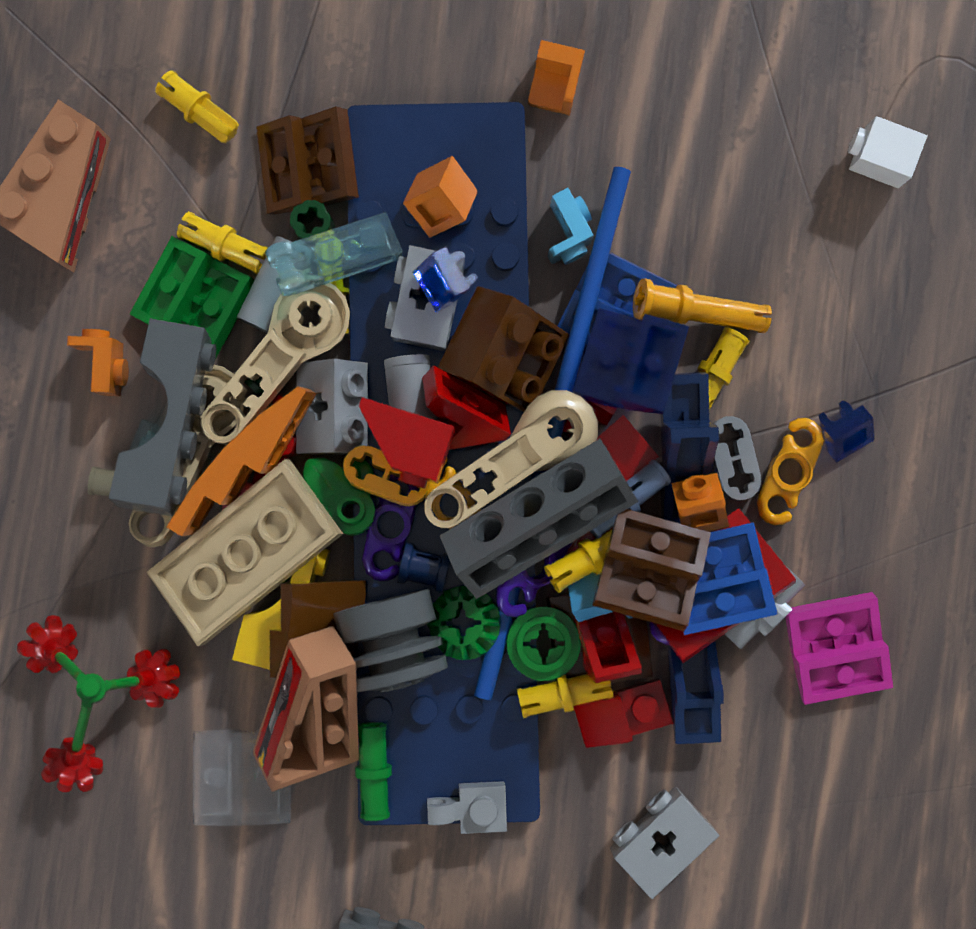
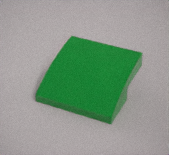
M171 236L129 315L146 324H149L151 318L203 327L206 329L212 344L216 345L217 358L238 319L236 317L254 279Z

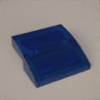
M599 308L573 393L581 396L585 401L638 412L664 414L689 326L644 314L643 320Z

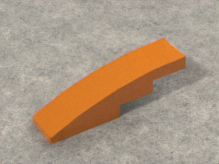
M298 386L259 414L223 448L194 483L166 528L182 537L193 535L200 529L214 502L219 505H228L238 498L253 470L260 474H265L275 468L317 393L308 388Z

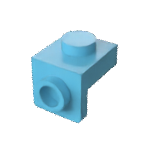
M569 188L552 195L550 207L567 237L566 240L549 249L548 258L551 264L562 259L563 263L567 265L588 253L586 246L591 244L594 236L587 223L592 220L588 207L581 196L574 198Z

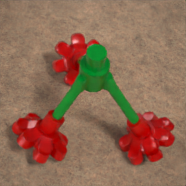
M50 615L45 620V628L37 622L27 627L26 633L32 639L31 641H20L17 645V652L22 656L30 657L26 667L34 673H39L44 668L51 673H56L63 667L78 682L76 692L82 703L74 738H64L60 749L49 748L45 752L42 761L48 765L41 771V776L47 783L59 779L57 789L61 792H70L74 783L77 784L80 791L87 792L94 786L92 775H100L103 772V760L95 757V747L91 744L83 743L93 704L102 701L108 691L130 687L129 694L133 700L141 701L145 698L148 707L161 708L164 704L163 698L173 700L179 693V688L174 683H170V681L180 677V669L175 664L167 666L171 658V653L168 650L160 649L152 656L151 652L145 649L135 655L136 665L128 669L127 677L104 680L97 674H85L72 661L78 655L76 646L70 644L77 637L75 627L72 624H67L63 627L59 616Z

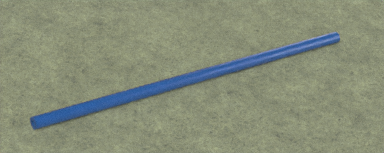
M614 167L555 390H567L572 393L574 390L631 174L629 169L623 167ZM554 416L548 423L553 425V427L547 429L552 439L561 437L565 420L558 421ZM545 471L533 472L531 480ZM515 587L510 591L508 602L511 605H517L521 591L520 587ZM498 606L501 620L500 632L495 644L484 655L474 693L475 697L485 700H492L507 644L508 633L513 621V617L505 615Z

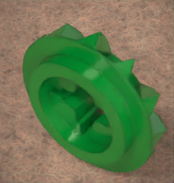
M459 586L443 591L442 595L433 603L436 619L427 624L430 629L431 636L441 637L442 645L437 647L445 656L459 660L475 659L484 655L495 644L500 632L501 620L498 608L488 594H484L476 599L466 586ZM462 603L466 617L481 620V625H474V627L466 629L464 643L460 629L446 625V621H452V619L460 616Z
M542 606L527 610L526 614L519 616L513 622L507 637V651L512 664L526 677L538 681H550L565 675L574 666L580 653L581 641L575 623L565 613L551 607ZM541 623H545V630L548 631L549 638L556 639V641H564V645H556V647L549 648L545 664H542V657L539 656L537 648L523 645V642H530L531 639L538 638L539 631H541Z

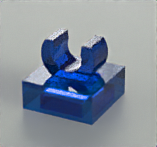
M447 247L432 253L413 271L435 312L452 305L477 280L475 273L463 277L456 265L465 257L463 252L458 251L450 254Z
M839 402V412L842 417L835 422L829 420L824 412L819 414L820 427L825 435L826 450L836 463L875 440L873 417L863 405L853 410L848 402Z

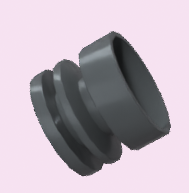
M429 589L333 613L337 631L343 643H363L364 652L352 658L356 663V668L368 666L370 672L356 677L357 692H387L421 683L434 673L448 668L445 655L424 658L423 651L442 645L441 637H419L417 628L429 624L436 619Z

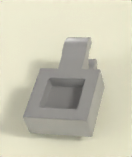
M504 781L459 783V797L427 798L428 825H445L460 820L461 834L507 832Z

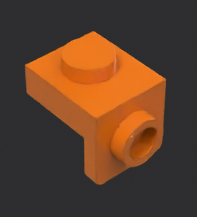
M82 329V336H68L67 346L82 351H93L91 392L102 396L121 397V386L127 385L129 376L128 361L123 359L124 343L110 338V331L100 329Z
M717 473L705 476L695 475L686 480L671 483L682 525L707 532L729 527L725 498Z

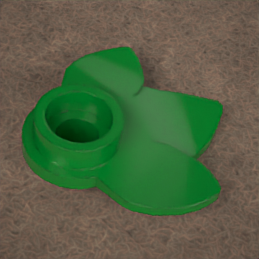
M324 458L308 459L304 466L303 478L343 534L358 535L368 530L373 524L376 514L375 505L370 498L371 494L351 485L344 474V469L335 462ZM365 459L363 462L354 461L352 467L357 469L358 479L364 480L367 474L374 475L372 467ZM349 504H356L360 507L359 514L352 519L346 518L343 515L345 507Z

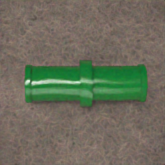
M367 722L358 725L359 765L355 766V777L360 779V818L365 821H379L390 817L388 778L392 776V765L387 763V724L382 722Z

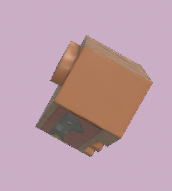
M58 99L0 186V226L60 265L75 272L78 261L75 258L82 232H86L89 221L87 213L93 192H96L111 138L96 123Z
M334 626L288 641L252 752L271 792L359 761L356 663Z

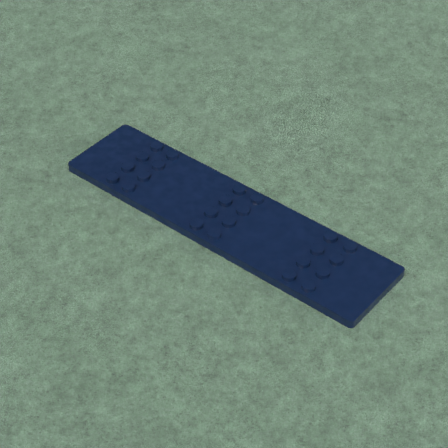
M519 102L353 105L348 108L359 198L348 200L350 360L368 363L369 400L389 405L384 360L403 355L425 354L430 356L431 367L433 365L438 367L445 353L444 351L393 341L390 337L392 329L385 328L389 302H398L401 284L394 283L399 256L407 257L409 245L464 256L465 266L449 343L477 286L513 296L529 307L525 109ZM453 156L476 187L477 195L466 221L429 238L403 202L419 172ZM423 287L421 295L413 294L412 296L418 304V309L425 310L427 302L435 303L436 299L431 297L429 288ZM506 405L512 435L523 413ZM367 423V446L381 450ZM504 441L449 450L447 454L448 460L443 467L439 481L442 479L446 467H453L457 474ZM366 456L365 460L372 467L374 475L382 478L384 472L374 468L372 457ZM480 468L476 469L473 472L476 480L467 488L472 494L480 489L485 490L487 494L493 490L491 481L496 478L492 471L483 473ZM532 474L482 507L481 510L529 482ZM398 479L394 480L393 482L401 487V495L405 496L408 492L407 484L398 481ZM445 493L440 500L441 510L447 516L454 517L458 512L457 500L452 495ZM371 494L370 498L372 499L376 510L377 505L379 503V497ZM424 499L416 506L412 530L403 546V554L406 544L411 543L414 544L416 550L442 556L446 553L440 535L448 531L449 528L435 526L427 519L424 512ZM353 504V518H355L360 512V507ZM394 511L383 513L378 520L380 533L387 538L398 537L404 529V521L401 515ZM368 530L361 534L353 535L354 580L366 581L365 604L429 589L432 603L442 595V593L436 592L434 587L411 581H406L404 584L397 583L398 575L394 579L385 582L373 580L366 574L362 563ZM381 551L374 557V564L380 570H386L393 565H397L400 569L401 561L395 562L388 552ZM451 562L449 563L443 591L465 586L455 574ZM535 564L526 569L530 577H535ZM494 588L486 594H488L493 599L496 606H498L496 603V588ZM521 589L517 605L525 604L527 610L536 608V600L534 599L530 603L524 600V592ZM462 603L460 616L452 619V621H446V625L460 629L464 643L466 629L474 627V625H481V620L466 617ZM513 617L512 624L518 617ZM427 624L417 628L419 637L431 636ZM531 639L530 642H523V645L537 648L536 639ZM358 643L355 655L364 652L363 643ZM507 644L492 700H485L474 696L484 655L470 660H459L446 656L448 668L434 673L421 683L387 692H357L358 725L367 722L387 724V763L392 765V776L388 778L390 817L387 819L365 821L360 818L361 794L360 779H358V819L363 825L428 824L427 798L459 797V783L504 781L507 822H534L539 818L538 714L523 719L517 693L519 688L524 689L537 686V680L526 677L515 668L509 658ZM438 647L423 651L424 658L444 655ZM369 667L356 668V677L370 672ZM460 820L454 821L449 824H459Z

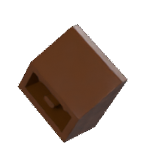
M477 286L438 368L501 403L524 413L529 404L537 396L541 395L567 342L569 334L515 297Z

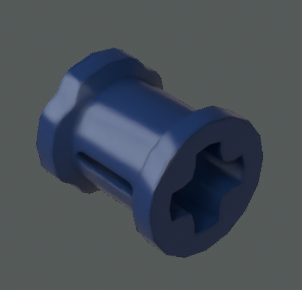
M407 543L397 583L404 584L406 581L434 587L436 592L442 593L450 563L447 553L440 556L416 550L414 544Z

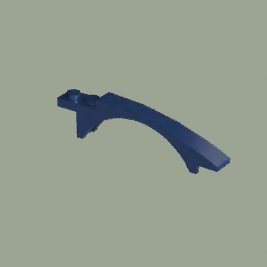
M706 372L660 374L662 462H660V465L669 475L671 483L683 481L695 475L705 476L712 474L719 443V427L709 420V374ZM669 484L661 489V519L681 524L672 484ZM712 642L684 663L671 646L668 645L675 744L721 742V704H724V690L716 642Z

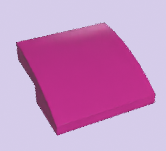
M873 592L791 607L793 610L785 619L794 669L804 705L893 688L889 646L882 639L878 598Z

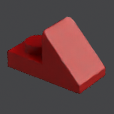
M434 365L422 377L426 407L439 417L437 421L454 426L455 432L449 450L504 441L511 435L505 404Z
M610 612L578 622L573 614L583 646V667L595 683L642 673V667L624 614Z
M659 678L613 691L614 698L611 699L606 698L573 706L585 748L633 742V735L673 724Z

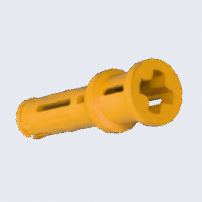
M641 279L636 287L633 298V315L635 319L645 320L648 316L668 319L672 325L677 326L686 324L688 321L757 331L758 333H766L772 321V318L763 317V314H772L770 305L693 294L692 289L687 285H677L675 288L653 285L650 279Z

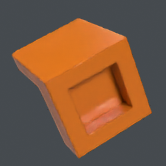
M541 40L528 98L529 106L570 116L585 50Z
M450 156L416 175L403 204L428 237L431 238L466 221L477 195V189L455 158Z

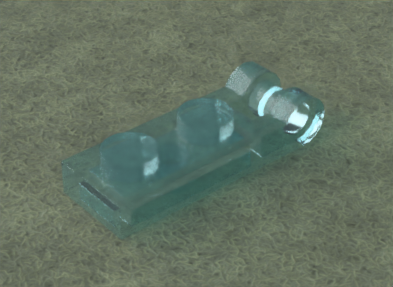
M384 212L295 242L275 243L266 249L265 255L270 267L277 270L278 277L276 278V283L281 295L291 296L397 261L399 256H402L403 250L388 215ZM306 261L307 269L298 270L295 268L294 263Z

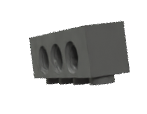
M598 439L441 534L440 538L455 574L477 599L639 501L602 440Z

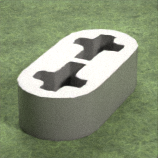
M725 416L714 422L719 427V434L724 431L723 425L728 424L730 431L738 430L740 439L733 441L735 456L733 457L730 456L726 443H718L713 464L714 472L718 474L721 488L726 498L734 501L747 500L759 491L761 485V474L751 433L747 424L740 418ZM737 460L741 474H749L750 482L744 485L743 493H740L737 487H729L728 478H732L735 473L732 461Z

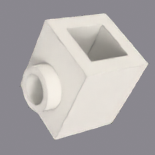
M876 116L864 129L858 127L848 149V153L854 155L849 170L899 189L912 178L928 135Z

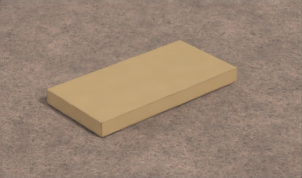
M284 459L146 573L195 644L203 646L342 536L343 532L291 460Z

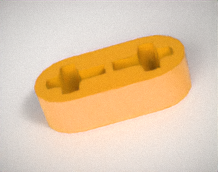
M358 446L349 451L344 458V474L349 483L357 489L403 506L417 505L428 494L429 481L425 489L421 488L419 492L411 490L408 497L402 496L400 485L389 481L390 475L399 477L400 472L393 470L389 466L382 450L371 446ZM366 456L372 457L373 467L383 471V477L367 474L364 480L358 479L357 469L352 467L354 461L363 462Z

